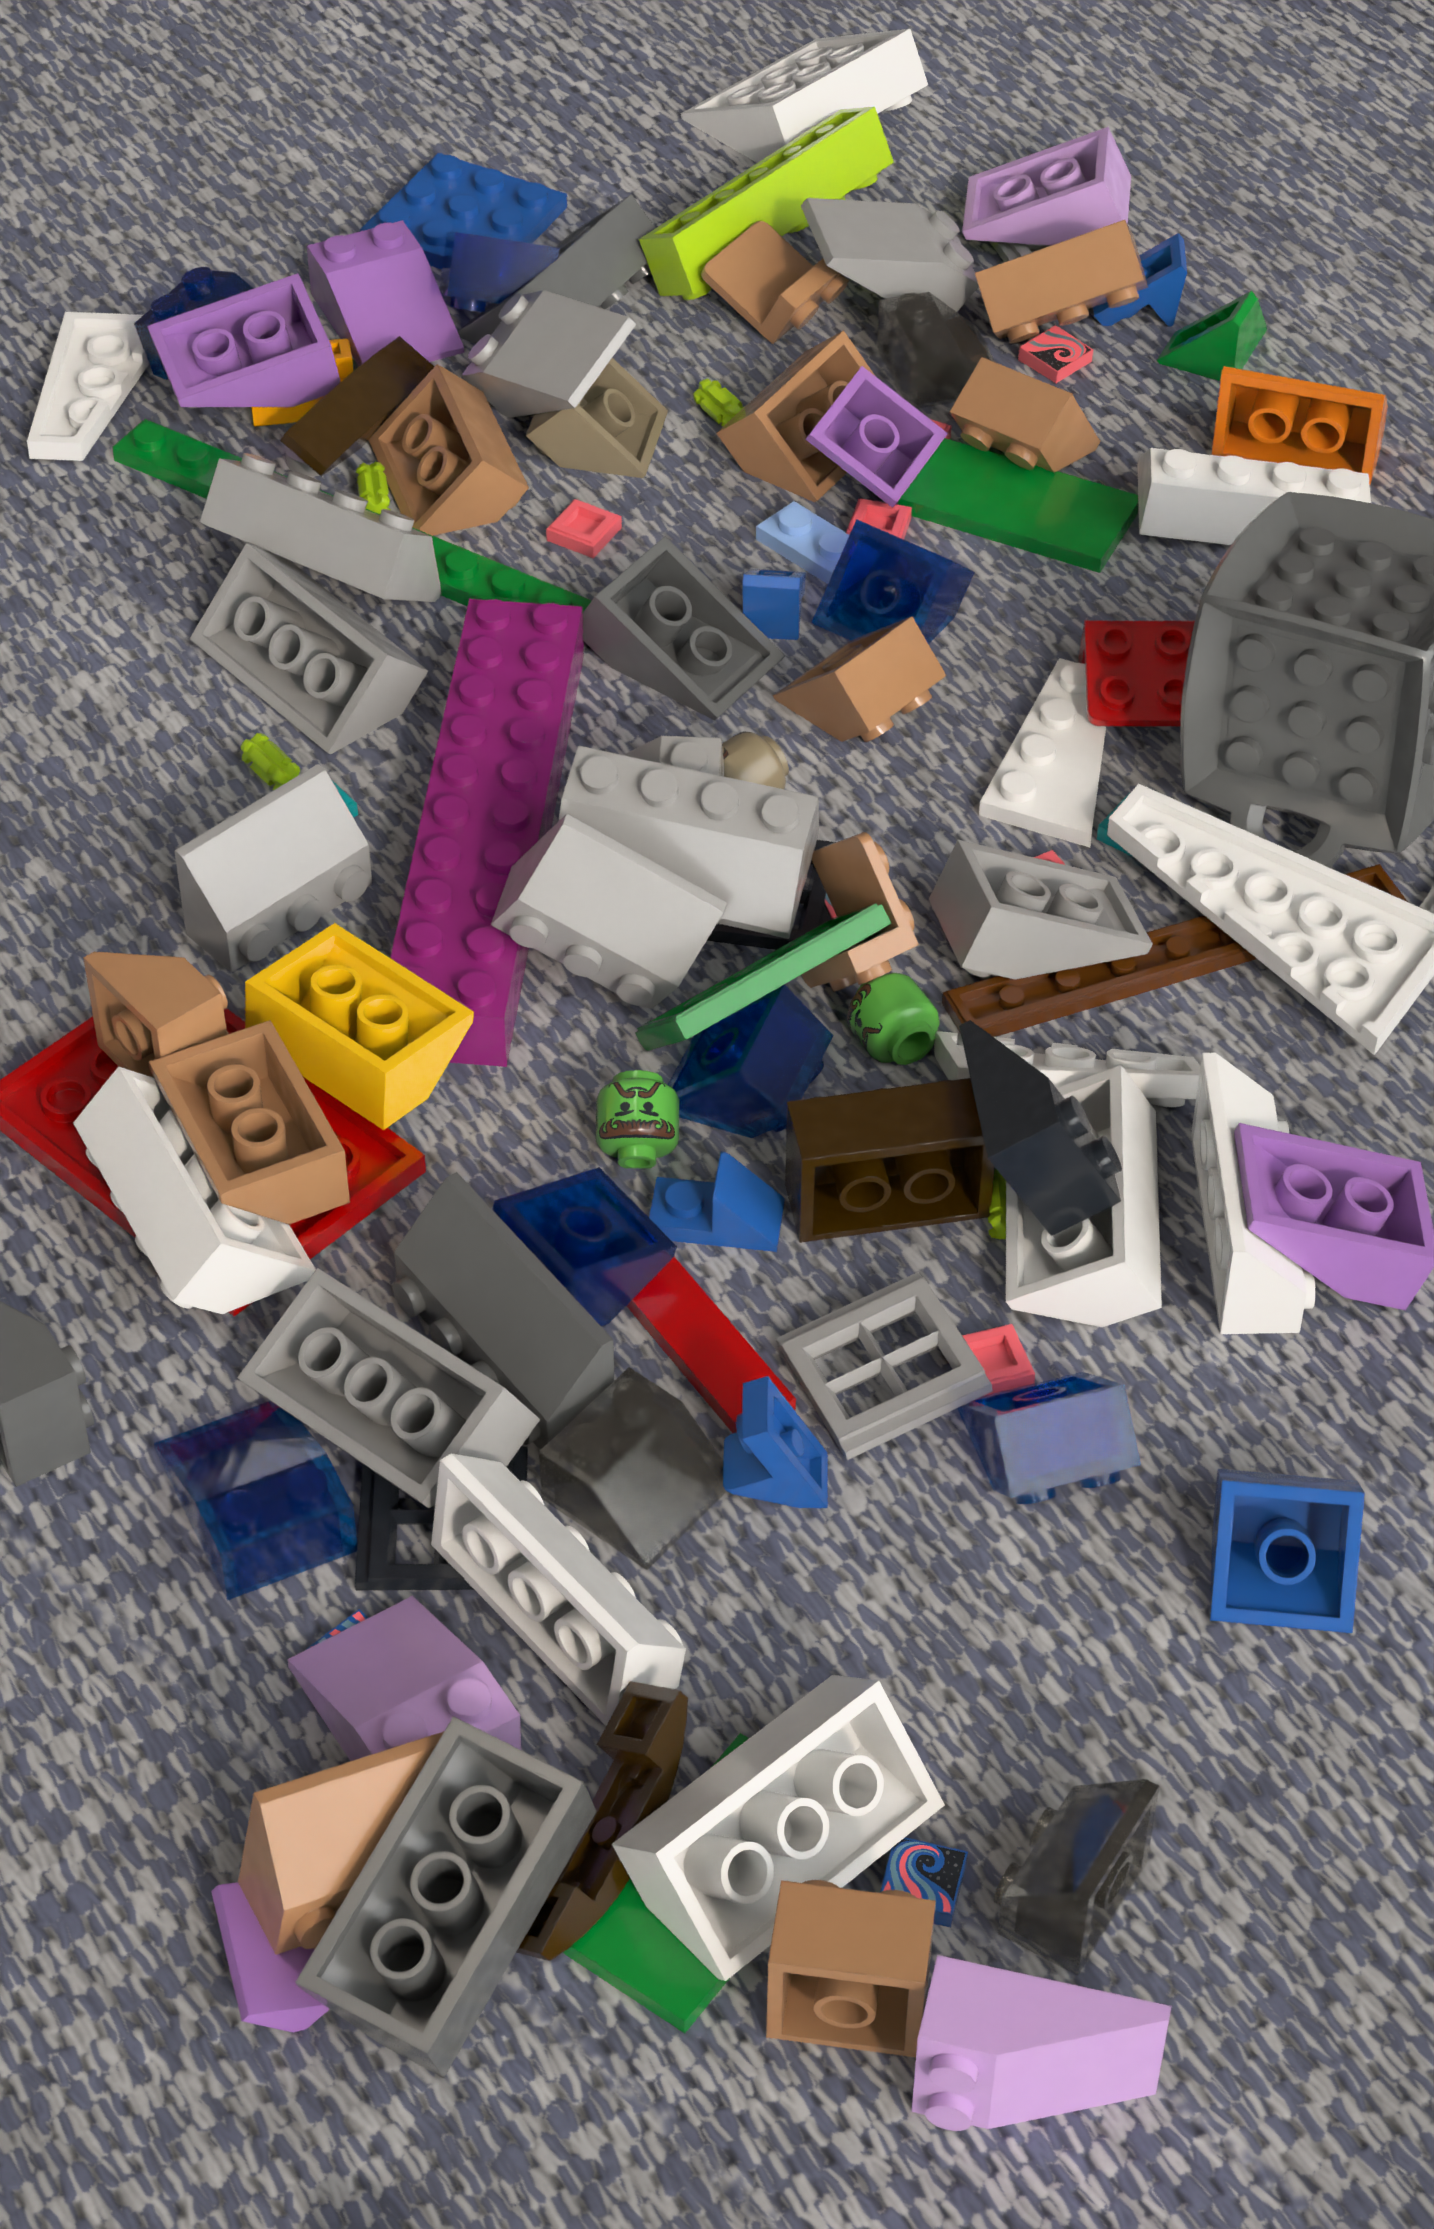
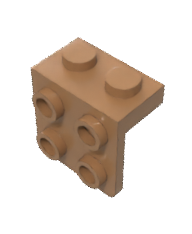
M763 221L753 224L712 258L701 272L703 280L771 344H774L794 326L800 330L818 311L819 304L823 301L830 304L849 283V280L844 275L828 267L824 258L813 266L768 223Z
M866 832L824 846L813 852V864L836 916L877 903V905L882 904L892 924L803 973L802 977L805 983L810 988L830 983L833 992L855 983H858V985L866 983L892 971L888 960L919 944L913 932L914 919L906 903L898 898L889 878V862L885 852Z

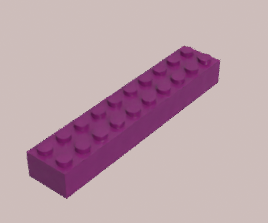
M469 599L390 956L398 964L474 1011L473 1023L449 1063L507 1067L529 948L516 943L510 935L493 927L491 923L511 867L552 828L584 657L582 606L510 602L497 599Z

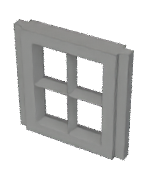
M919 1272L776 1338L778 1348L839 1450L847 1460L993 1391L992 1384L986 1376L984 1368L925 1278ZM917 1313L930 1334L885 1355L871 1333ZM860 1339L873 1361L828 1382L815 1360ZM939 1347L953 1370L907 1391L894 1368ZM882 1374L895 1397L850 1418L836 1395Z

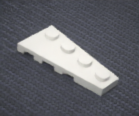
M65 312L27 439L30 459L84 460L157 353L147 326L169 319L168 316Z
M1059 658L980 801L979 816L1090 847L1106 726H1095L1087 718L1085 664Z
M937 1031L934 1043L935 1058L948 1080L970 1078L964 1047L957 1045L958 1033ZM994 1037L1046 1075L1056 1088L1122 1065L1143 1095L1154 1105L1179 1107L1185 1104V1099H1196L1201 1066L1194 1057L1110 1049L1107 1051L1106 1060L1095 1059L1096 1054L1094 1052L1077 1047L1078 1045L1052 1043V1047L1047 1048L1045 1054L1034 1053L1029 1048L1014 1045L1015 1039Z

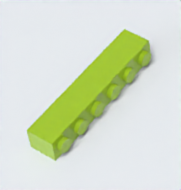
M875 106L840 109L641 237L639 242L659 295H682L684 300H693L706 295L712 290V287L701 276L705 265L756 222L763 221L768 223L781 236L787 233H794L809 226L801 208L802 203L807 198L846 200L844 195L850 191L862 189L875 183L878 180L877 173L894 163Z

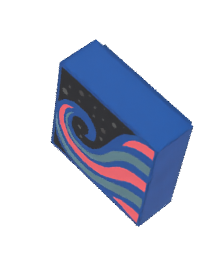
M905 1837L891 1849L880 1892L885 1890H901L914 1895L916 1898L936 1900L934 1924L951 1928L967 1865L968 1851Z

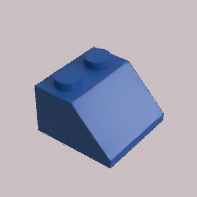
M1218 1469L1212 1528L1210 1621L1353 1633L1365 1492L1358 1481Z

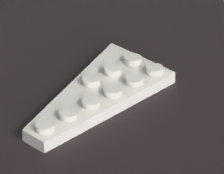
M1138 784L1109 817L1107 835L1373 1055L1376 1054L1434 976V914L1141 784Z

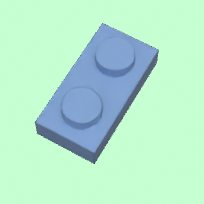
M795 501L756 526L757 541L835 589L874 564V550Z

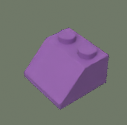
M861 366L805 440L893 508L948 433Z

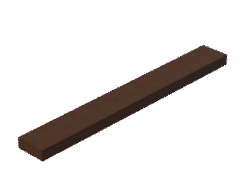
M1380 864L1345 874L1408 902ZM1204 915L1146 932L1153 943L1148 954L1021 979L996 976L943 992L942 1005L959 1032V1026L971 1020L991 1036L997 1037L1256 960L1257 958Z

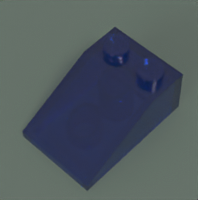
M273 1402L262 1403L154 1443L155 1451L227 1601L357 1552L353 1503L327 1453L301 1421Z

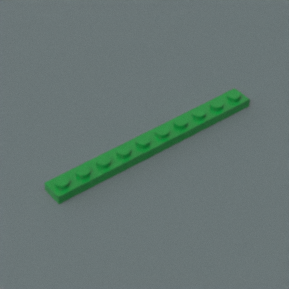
M147 419L140 422L112 447L114 461L206 499L219 458L242 460V458ZM432 536L441 596L462 605L468 606L469 599H497L510 602L582 606L584 613L592 601Z

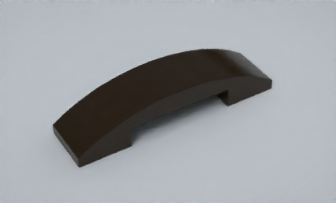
M629 1682L596 1744L614 1759L592 1800L597 1812L516 1951L517 1953L551 1961L588 1932L604 1915L629 1881L630 1876L612 1843L669 1800L680 1762L687 1723L688 1697L680 1690Z

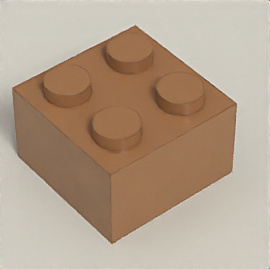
M781 1880L768 1960L766 2037L916 2057L918 2034L927 1998L936 1900L916 1898L914 1895L901 1890H885L875 1893L844 1889L824 1880H808L802 1883Z

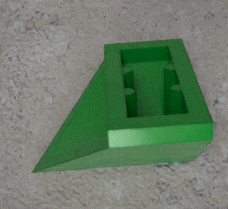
M1251 290L1176 331L1156 361L1161 365L1218 381L1221 380V372L1224 366L1242 369L1267 331L1258 298Z

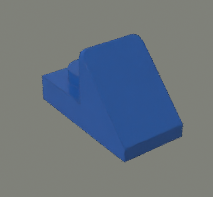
M1179 233L1139 255L1148 288L1138 291L1139 299L1116 308H1109L1108 302L1093 307L1094 317L1102 326H1111L1124 318H1130L1148 304L1168 327L1174 325L1187 276L1184 239Z
M749 569L743 574V614L767 638L799 639L801 601L805 594L806 572Z
M721 1151L715 1182L666 1177L656 1178L648 1226L660 1240L777 1252L785 1198L730 1154Z
M768 1376L743 1383L742 1413L738 1414L736 1418L737 1433L728 1435L724 1440V1489L734 1495L796 1508H828L827 1451Z

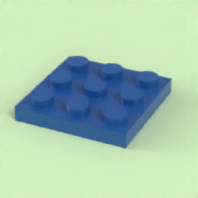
M437 153L360 231L372 229L382 223H394L403 220L422 247L430 266L492 286L567 208V194L547 188L540 183L529 182L504 174L496 169H488L460 160L452 155Z

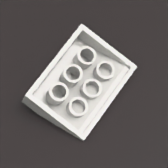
M910 29L818 38L681 113V117L687 123L758 163L840 109L875 106L877 114L883 110H895L912 102L911 94L927 86L928 83Z

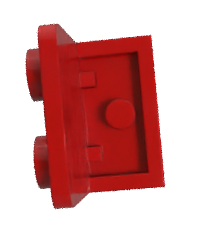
M1084 620L1079 650V663L1085 664L1087 718L1089 722L1095 726L1181 727L1182 693L1195 621Z

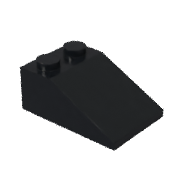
M971 1020L961 1024L959 1028L987 1157L1048 1233L1053 1236L1121 1202L1115 1174L1122 1171L1119 1157L1107 1137L1103 1135L1096 1139L1091 1133L1089 1120L1079 1101L1074 1096L1065 1099L1046 1075Z

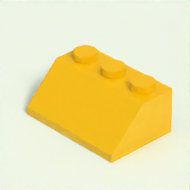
M336 923L245 981V1029L271 1020L304 1078L382 1130L388 1128L429 1098L473 1023L474 1011Z

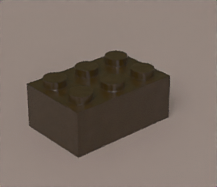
M970 1078L942 1080L934 1083L880 1088L872 1091L787 1101L785 1186L800 1243L988 1218L991 1215L990 1206L992 1203L995 1166L987 1157Z

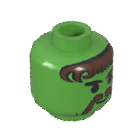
M901 973L884 974L861 984L850 1002L847 1013L851 1031L869 1055L882 1063L895 1061L897 1064L907 1065L922 1059L933 1047L935 1035L940 1024L936 1007L912 978Z
M631 1070L616 1074L612 1082L605 1085L599 1091L596 1099V1142L602 1152L618 1158V1165L623 1168H652L656 1165V1158L664 1157L675 1150L679 1141V1098L676 1091L663 1082L662 1076L654 1072Z

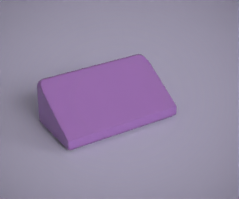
M239 1883L217 1885L211 1892L241 2021L288 2032L307 2029L330 2010L300 1989L295 1983L315 1948L305 1949L301 1946L275 1955Z

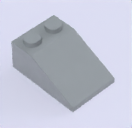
M807 198L801 205L828 267L935 327L945 326L979 287L975 271L971 265L974 259L969 251L962 246L957 236L959 228L948 215L937 210L932 214L915 203Z
M545 290L522 295L518 293L501 309L498 317L502 321L492 335H485L472 348L468 355L472 362L461 377L483 391L487 401L501 414L509 418L573 409L582 400L636 326V323L628 316Z
M957 840L929 897V902L961 968L980 977H989L992 974L1010 979H1021L1148 954L1153 945L1116 877L962 840Z

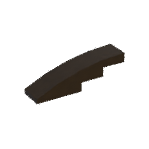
M399 336L375 353L324 396L283 435L280 441L322 477L361 449L374 432L380 428L435 366Z

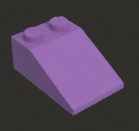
M403 220L394 223H382L372 229L345 236L337 235L328 238L326 241L307 245L311 295L340 339L347 338L349 340L352 357L358 366H361L375 353L399 336L429 362L464 353V346L424 251Z
M299 273L147 326L180 407H294L327 395L341 382L332 346Z
M1238 1123L1234 1130L1248 1229L1344 1298L1406 1310L1434 1268V1229L1421 1162Z

